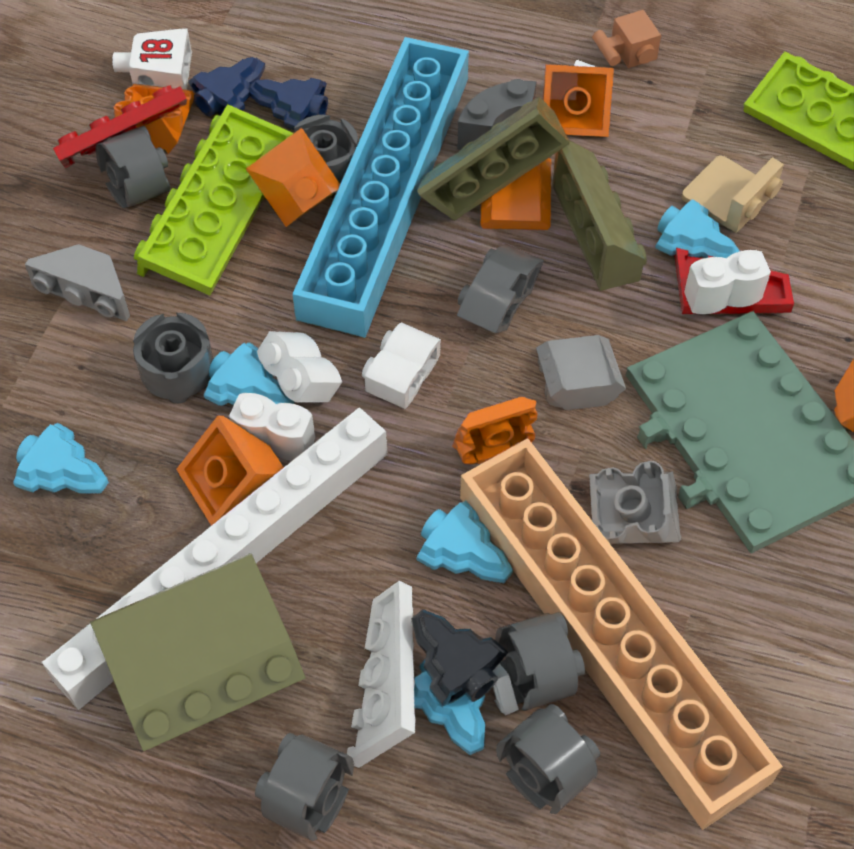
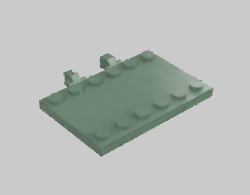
M753 311L627 367L626 377L652 412L650 420L639 426L638 440L645 449L653 441L662 442L666 439L670 444L675 445L694 472L696 480L690 486H681L678 498L686 509H689L705 500L710 505L716 503L750 553L762 549L854 503V440Z

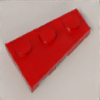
M676 248L674 258L682 314H696L692 313L684 291L690 266L702 258L688 256V250ZM770 270L771 273L763 298L759 302L745 307L726 306L724 309L711 314H740L752 311L754 313H791L794 300L789 274Z

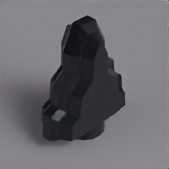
M424 609L411 618L416 642L427 654L424 669L432 679L430 691L441 707L455 702L464 695L471 702H475L491 690L498 680L493 670L508 654V651L492 637L482 639L471 629H455L444 617Z

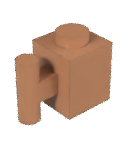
M640 10L614 18L612 37L608 38L603 30H598L593 34L592 39L610 66H616L622 58L626 66L631 68L657 59L661 34L646 12Z

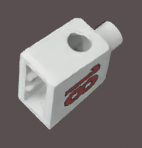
M188 29L136 34L133 38L131 52L113 53L114 72L130 73L133 84L158 87L171 85L172 88L181 86L182 89L187 90L192 56Z

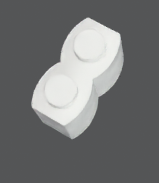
M757 250L739 251L727 258H704L690 266L684 293L692 313L696 314L715 313L726 306H750L763 298L771 271L762 251Z
M402 322L393 331H387L381 342V351L375 358L370 357L363 368L362 377L365 378V391L406 409L419 391L422 382L428 377L438 361L441 339Z
M269 331L257 350L263 367L270 374L277 376L282 391L294 402H329L342 383L336 367L329 360L321 357L317 344L307 334Z
M242 393L238 395L229 415L230 421L269 445L276 456L285 460L293 461L312 446L315 440L312 414L307 409L296 404H275L263 395Z

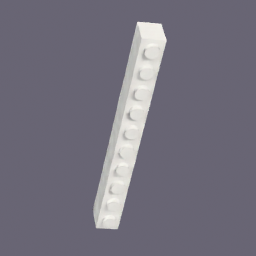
M359 407L97 618L249 553L253 555L257 563L387 456L386 431ZM91 624L87 625L42 662L52 681L78 710L114 681Z

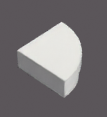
M499 663L493 670L498 677L497 682L493 686L496 696L494 701L501 713H504L506 716L519 709L509 674Z

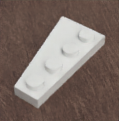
M401 581L374 598L372 602L365 649L371 651V655L364 669L361 670L358 685L365 689L362 709L354 710L351 726L358 730L355 747H348L347 755L353 758L354 766L358 768L415 733L414 643L411 622L413 617L412 587Z

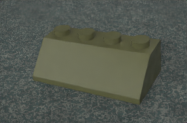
M537 97L533 101L524 104L520 110L504 121L495 124L491 130L475 141L466 144L455 155L437 164L433 170L423 176L417 191L420 197L455 221L570 144L554 110L540 97Z
M569 140L570 144L555 153L552 186L597 286L602 291L638 282L641 280L643 265L647 263L644 247L641 244H637L634 238L631 220L628 217L625 218L621 211L618 193L616 191L612 192L608 184L606 168L599 165L593 152Z

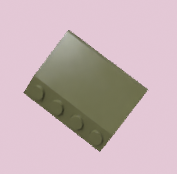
M251 553L90 621L143 752L306 678L289 635Z

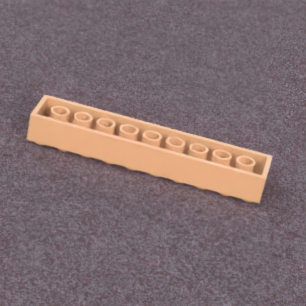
M528 438L461 475L460 499L462 502L467 501L476 511L479 521L490 532V540L504 552L513 572L543 613L554 614L560 612L564 616L568 628L567 638L572 650L577 649L580 652L586 672L702 830L774 782L783 766Z

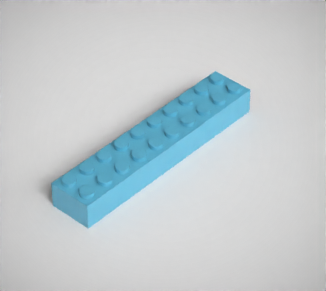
M404 37L292 294L297 321L366 337L421 199L417 191L423 176L433 169L468 81V50Z

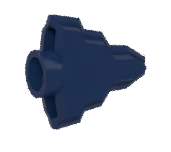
M257 57L242 59L232 67H218L209 73L200 72L193 76V78L188 80V83L195 92L194 100L197 107L208 117L213 116L215 113L221 115L227 104L243 111L245 109L244 102L250 97L249 87L252 82L260 80L265 70V63Z
M310 78L306 81L290 79L283 83L264 79L252 82L249 87L250 97L259 105L271 108L273 116L283 120L285 127L292 130L300 121L308 117L326 115L328 108V97L324 96L327 83L320 79Z

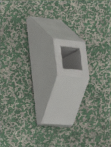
M78 244L30 258L25 263L31 283L38 291L44 294L52 293L77 306L82 304L90 307L105 317L111 318L114 316L124 321H127L130 317L110 255Z

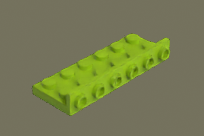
M784 51L744 103L743 111L854 170V86L838 79L829 71H823L809 64L804 58L793 56Z
M228 104L221 116L215 115L209 128L210 135L207 140L203 138L200 140L194 157L196 159L193 164L187 163L185 165L178 189L172 188L165 202L166 209L162 215L157 214L153 219L150 227L151 235L148 240H141L134 254V260L137 261V275L144 277L150 269L210 296L265 196L246 168L293 133Z

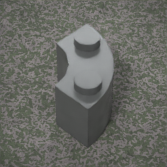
M514 79L510 82L492 86L472 98L463 109L458 120L457 150H462L466 144L475 141L491 130L495 124L504 121L520 110L524 104L533 101L536 95L537 81Z
M503 244L496 250L491 248L487 252L483 265L471 286L466 284L461 290L458 297V304L461 306L457 316L494 333L507 330L520 304L532 293L544 260L508 244Z

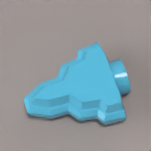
M693 199L685 204L681 210L674 206L669 207L662 216L657 231L662 233L655 249L671 256L675 255L676 248L688 250V256H702L704 258H708V255L727 258L740 251L732 239L720 233L719 223L708 216L709 210Z
M243 343L232 354L226 351L220 352L210 364L209 376L211 380L204 393V398L217 405L222 406L227 403L234 405L238 395L242 393L263 395L275 404H294V401L284 394L278 380L273 378V375L263 367L257 354L258 348L251 343Z
M59 423L50 424L39 437L35 435L27 436L18 448L16 459L19 466L13 482L15 487L32 493L40 488L51 492L68 488L78 493H102L109 483L97 463L85 458V449L81 444L74 441L73 431Z
M467 501L460 502L448 514L438 509L426 521L421 532V536L426 539V542L416 557V560L433 570L443 567L455 574L470 571L482 580L505 583L513 573V569L504 552L490 542L489 530L479 521L476 511Z
M424 660L419 667L422 673L414 678V708L422 709L431 723L444 725L451 741L469 755L483 750L485 722L479 709L485 700V695L475 702H471L464 695L455 702L441 707L430 691L432 679L424 669Z

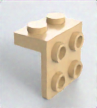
M717 156L683 190L682 200L686 203L692 199L709 210V217L737 233L749 220H753L757 216L762 206L769 199H773L777 195L783 184L780 176L784 164L772 157L755 175L727 157Z

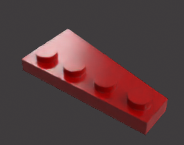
M171 85L165 86L152 94L154 99L142 105L139 100L126 105L121 109L122 115L111 120L108 116H104L90 123L91 130L81 135L74 131L57 140L59 145L53 148L59 161L66 169L75 164L73 156L79 153L81 156L87 154L90 156L96 153V145L104 140L137 128L136 124L140 122L144 126L186 105L187 98L181 86L172 89Z

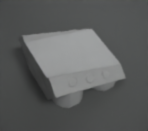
M594 335L551 340L536 347L539 368L546 380V401L554 407L573 410L606 406L626 389L609 339Z
M647 461L636 466L633 473H622L619 469L612 467L602 469L597 474H589L592 521L610 544L680 542L682 538L679 526L677 486L673 472H664L659 463Z

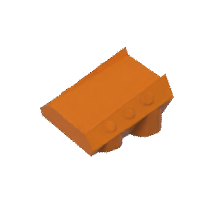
M133 84L124 92L125 101L115 104L114 116L122 115L121 109L132 102L139 100L142 105L154 99L152 94L163 87ZM182 89L187 98L186 105L145 125L155 148L165 149L169 154L177 145L194 100V92L192 90ZM142 122L136 124V127L138 128L144 125Z
M546 159L481 203L480 226L483 229L548 230L551 227V159Z
M518 397L469 413L457 430L452 445L458 451L464 464H481L527 438L532 443L535 440V432L531 424L537 420L538 415L535 409L536 401L525 397Z

